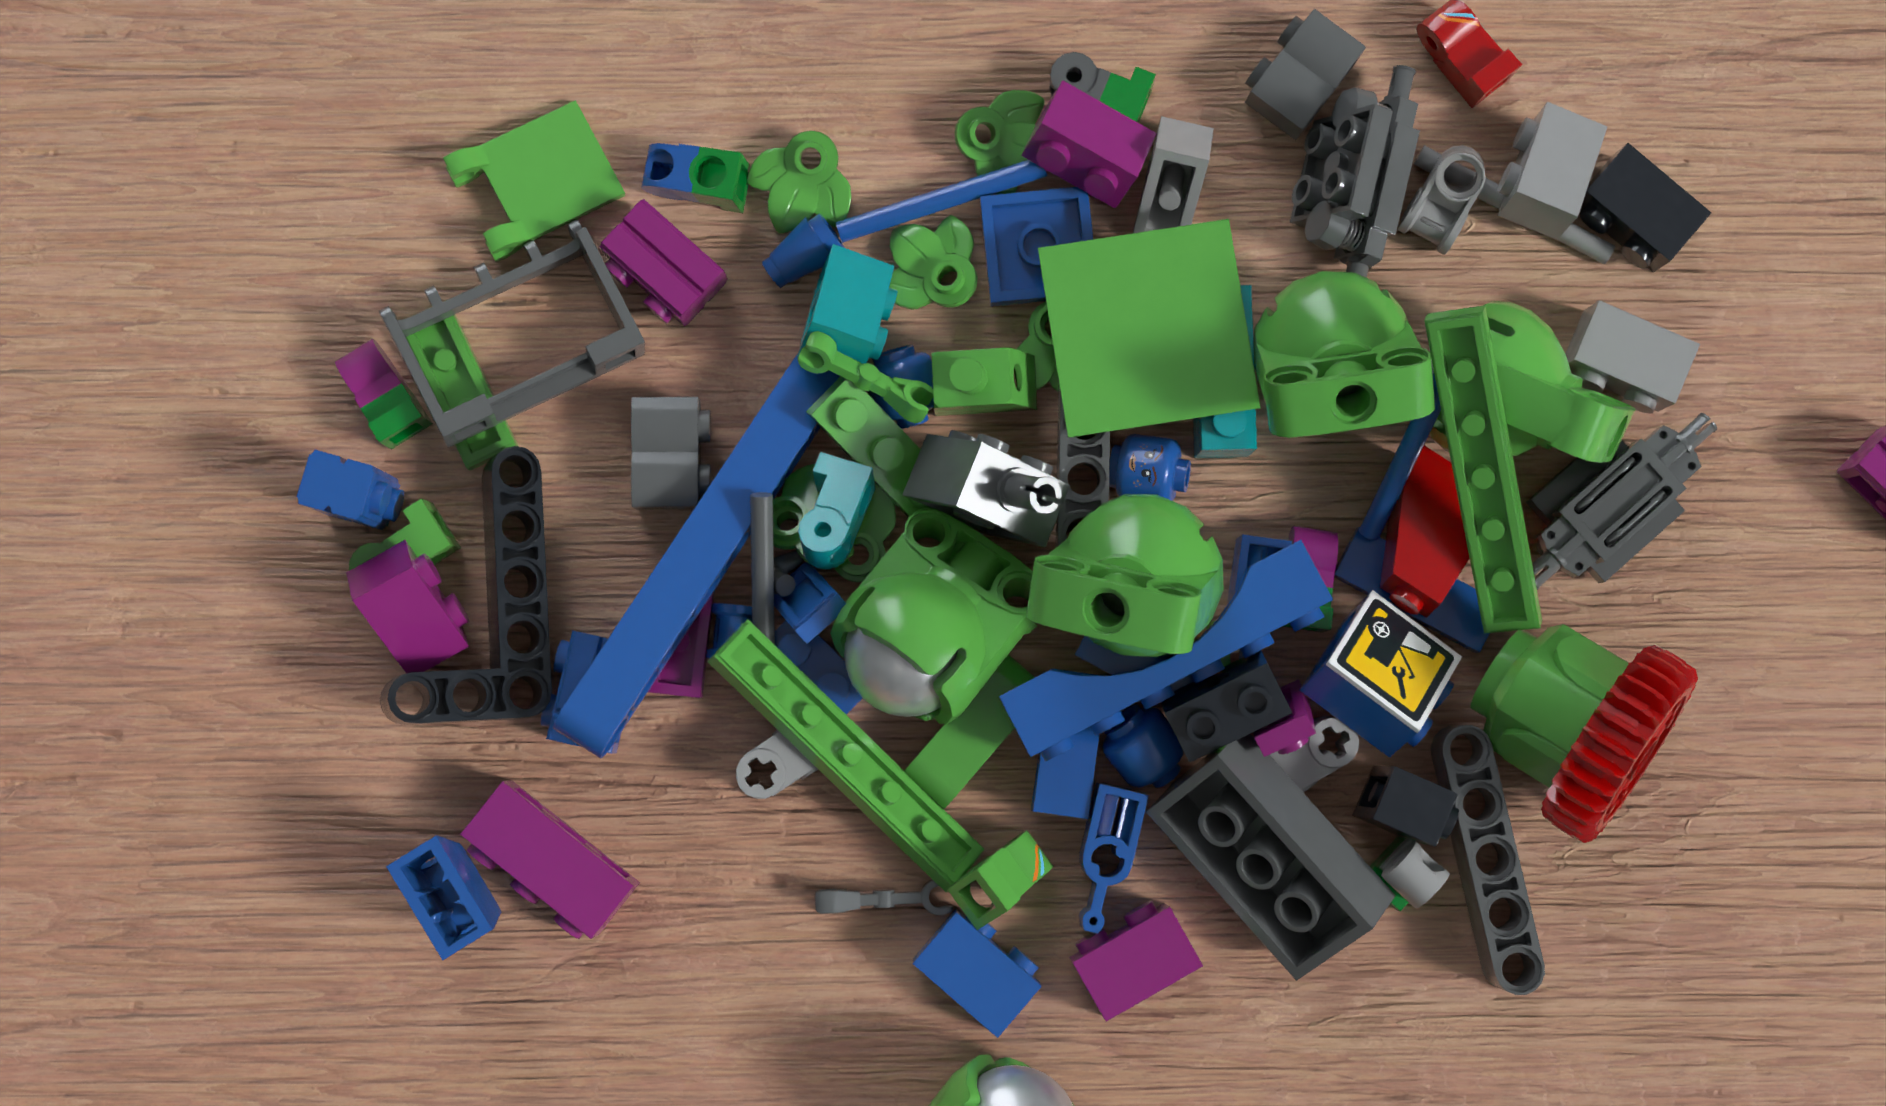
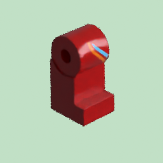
M1449 0L1417 25L1418 37L1425 49L1433 57V62L1471 108H1474L1509 81L1523 65L1509 48L1503 51L1481 26L1473 11L1460 0Z

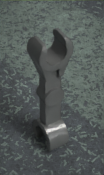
M932 879L924 884L921 891L895 892V890H874L873 893L860 894L859 891L847 889H820L815 893V908L820 914L843 913L860 909V906L873 905V908L895 907V904L922 903L924 908L934 915H945L954 909L953 905L936 907L930 903L929 893L933 888L939 886Z

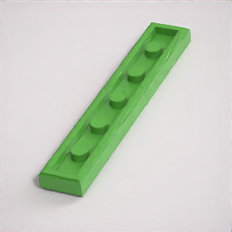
M1486 306L1428 313L1424 322L1484 633L1516 631L1519 629L1541 628L1542 616Z
M747 619L707 661L945 892H948L947 889L967 873L983 852L984 848L927 795L894 760L750 620Z

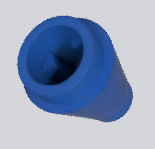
M819 213L811 220L805 217L769 254L770 256L762 261V265L776 285L782 288L787 283H792L823 268L832 244L845 247L826 219Z

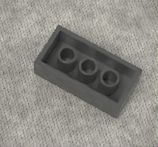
M1251 734L1209 753L1175 780L1146 811L1296 981L1372 930L1396 896L1270 755L1263 756L1255 738Z

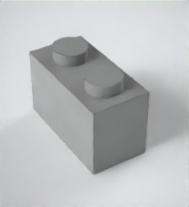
M1550 102L1544 105L1534 120L1526 117L1513 142V148L1520 150L1516 163L1510 162L1498 185L1497 192L1504 195L1498 216L1558 240L1579 215L1608 126Z
M1599 300L1583 311L1565 354L1571 373L1582 378L1583 388L1596 392H1602L1605 388L1623 396L1622 402L1636 408V411L1651 414L1654 410L1658 412L1676 403L1700 344Z

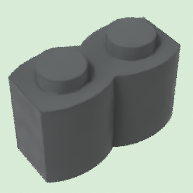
M1315 8L1305 21L1298 16L1293 18L1277 41L1278 44L1284 47L1273 62L1264 57L1245 82V84L1252 88L1245 103L1295 141L1340 85L1366 48L1365 45Z
M632 397L631 499L634 509H694L712 483L711 464H701V443L711 442V411L701 410V401L698 397Z

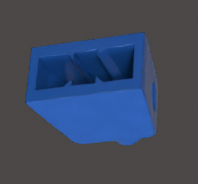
M436 835L386 866L442 961L495 928L501 914L500 907L460 843Z

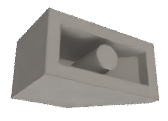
M1161 116L1147 168L1133 233L1192 224L1210 159L1214 128Z

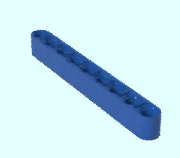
M797 355L795 356L562 707L553 724L554 730L600 759L607 754L750 537V494L768 492L773 494V499H775L821 428L806 411L828 390L840 375L829 370L818 374L806 371L799 365Z

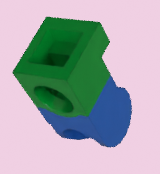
M655 143L649 145L641 188L647 193L662 198L720 206L725 211L743 214L748 190L747 179L751 166L741 152L679 144L678 146Z

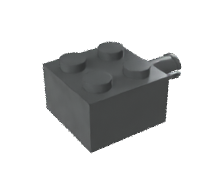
M951 430L948 437L926 435L903 496L929 508L942 511L987 535L1046 547L1070 485L1051 476L1053 467L1041 460L1022 455L1020 460L1008 455L1007 452L1010 446L1003 441L984 434H978L977 438H974L968 434Z

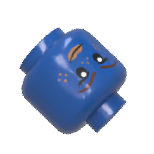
M1130 434L1122 445H1114L1109 460V487L1116 488L1118 497L1124 494H1157L1173 501L1177 491H1187L1191 461L1181 459V449L1176 440Z

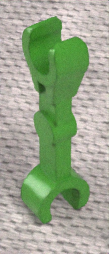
M812 332L806 342V346L801 349L798 357L799 365L806 371L818 374L829 370L854 382L860 390H870L884 397L883 399L901 417L909 422L919 423L928 414L929 409L926 406L929 405L934 397L931 386L918 380L891 378L879 372L877 367L872 364H863L838 352L834 339L823 332Z

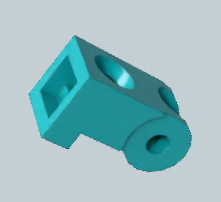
M820 452L813 468L816 490L820 494L814 509L806 513L800 521L798 533L806 560L817 568L831 569L842 564L850 554L876 487L872 467Z

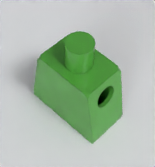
M1013 348L932 353L935 416L1038 410L1034 355ZM1014 368L1017 374V387H1015Z

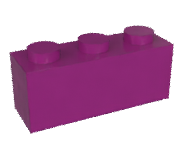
M502 781L460 834L471 843L467 851L472 857L491 870L498 864L514 877L510 885L518 894L533 904H537L540 899L558 912L553 920L563 930L577 939H580L583 934L590 939L598 936L640 884L637 879L514 781Z

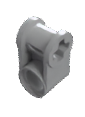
M1464 145L1453 146L1445 150L1438 158L1423 186L1417 190L1398 224L1397 230L1403 234L1411 231L1436 244L1437 252L1445 255L1459 235L1468 217L1469 210L1484 186L1486 180L1485 167L1480 154L1473 148ZM1459 160L1471 163L1476 170L1474 179L1464 186L1451 185L1444 176L1445 169L1449 164Z
M1333 716L1314 718L1316 734L1308 737V742L1300 749L1284 755L1278 754V752L1270 754L1302 792L1314 786L1318 780L1348 764L1354 759L1359 749L1357 733ZM1325 728L1331 732L1341 733L1342 737L1335 742L1338 749L1335 754L1324 749L1319 750L1318 745L1324 741L1322 731Z
M778 730L772 733V737L747 752L737 765L736 780L740 789L748 796L756 799L769 798L801 778L803 780L818 770ZM758 759L764 765L771 761L775 764L777 770L771 774V780L774 784L770 788L765 789L761 784H755L751 787L748 784L746 778L752 774V768L749 764L753 760Z

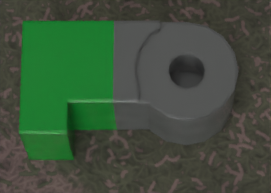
M1071 52L1062 55L1053 64L1049 89L1052 97L1061 81L1064 80L1139 123L1152 92L1156 74L1135 67L1129 80L1104 69L1097 68L1091 58L1083 53Z

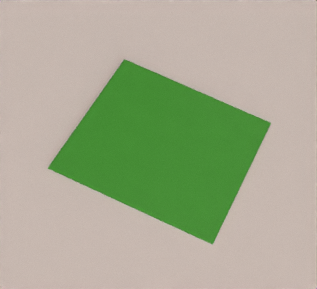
M1229 219L1038 248L1068 438L1260 408Z

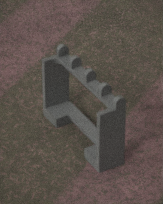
M578 220L567 224L569 234L573 239L569 244L542 256L534 240L523 244L531 262L492 279L485 263H481L474 267L481 285L442 302L434 285L425 289L424 292L432 307L416 315L397 320L395 313L389 306L379 310L447 448L645 355V341L587 228H582ZM582 256L620 330L585 346L586 353L487 399L485 394H482L443 413L405 337Z

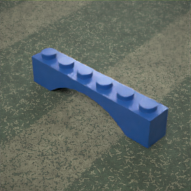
M1299 540L1244 570L1233 597L1218 619L1193 643L1191 652L1176 654L1166 661L1140 671L1113 676H1076L1049 670L999 696V699L1029 757L1041 753L1046 762L1075 747L1070 736L1088 727H1091L1096 736L1125 721L1120 710L1138 701H1141L1146 710L1172 697L1175 693L1170 684L1188 675L1192 677L1196 684L1225 669L1220 658L1238 649L1241 650L1244 658L1270 646L1275 643L1270 632L1288 623L1296 632L1325 617L1320 606L1332 601L1333 598L1302 540Z

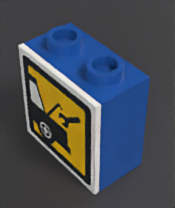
M1372 590L1343 620L1300 691L1390 758L1404 744L1408 743L1414 747L1427 734L1433 724V720L1428 716L1432 709H1437L1452 691L1454 683L1449 679L1462 656Z

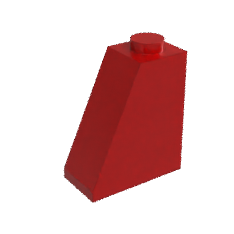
M1424 445L1388 519L1380 588L1391 594L1390 600L1401 610L1413 615L1420 613L1427 618L1442 603L1470 558L1452 464Z

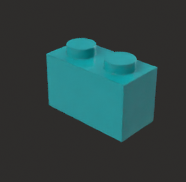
M832 244L817 280L797 357H799L801 349L806 346L810 334L819 331L834 339L838 352L863 364L867 363L869 358L878 360L888 335V329L881 327L880 323L881 320L888 321L898 293L897 290L889 288L894 265Z

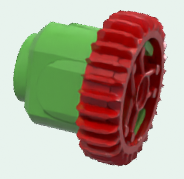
M1565 624L1548 627L1539 637L1526 630L1519 629L1503 646L1488 668L1473 696L1470 708L1486 718L1483 731L1488 735L1493 751L1501 755L1507 762L1549 787L1546 797L1542 802V816L1567 835L1586 843L1596 839L1607 823L1611 822L1617 810L1622 807L1626 798L1632 793L1640 778L1643 777L1644 772L1654 760L1655 755L1675 726L1678 717L1684 711V706L1691 698V693L1696 687L1695 684L1698 681L1696 669L1688 665L1686 661L1656 645L1643 648L1640 653H1637L1634 660L1629 663Z

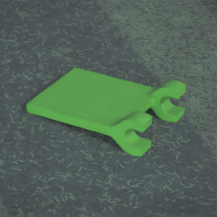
M576 100L484 144L454 151L443 158L446 169L456 188L472 182L482 173H485L508 216L509 223L495 226L483 233L486 245L495 262L515 254L524 247L523 244L550 233L625 196L618 178Z

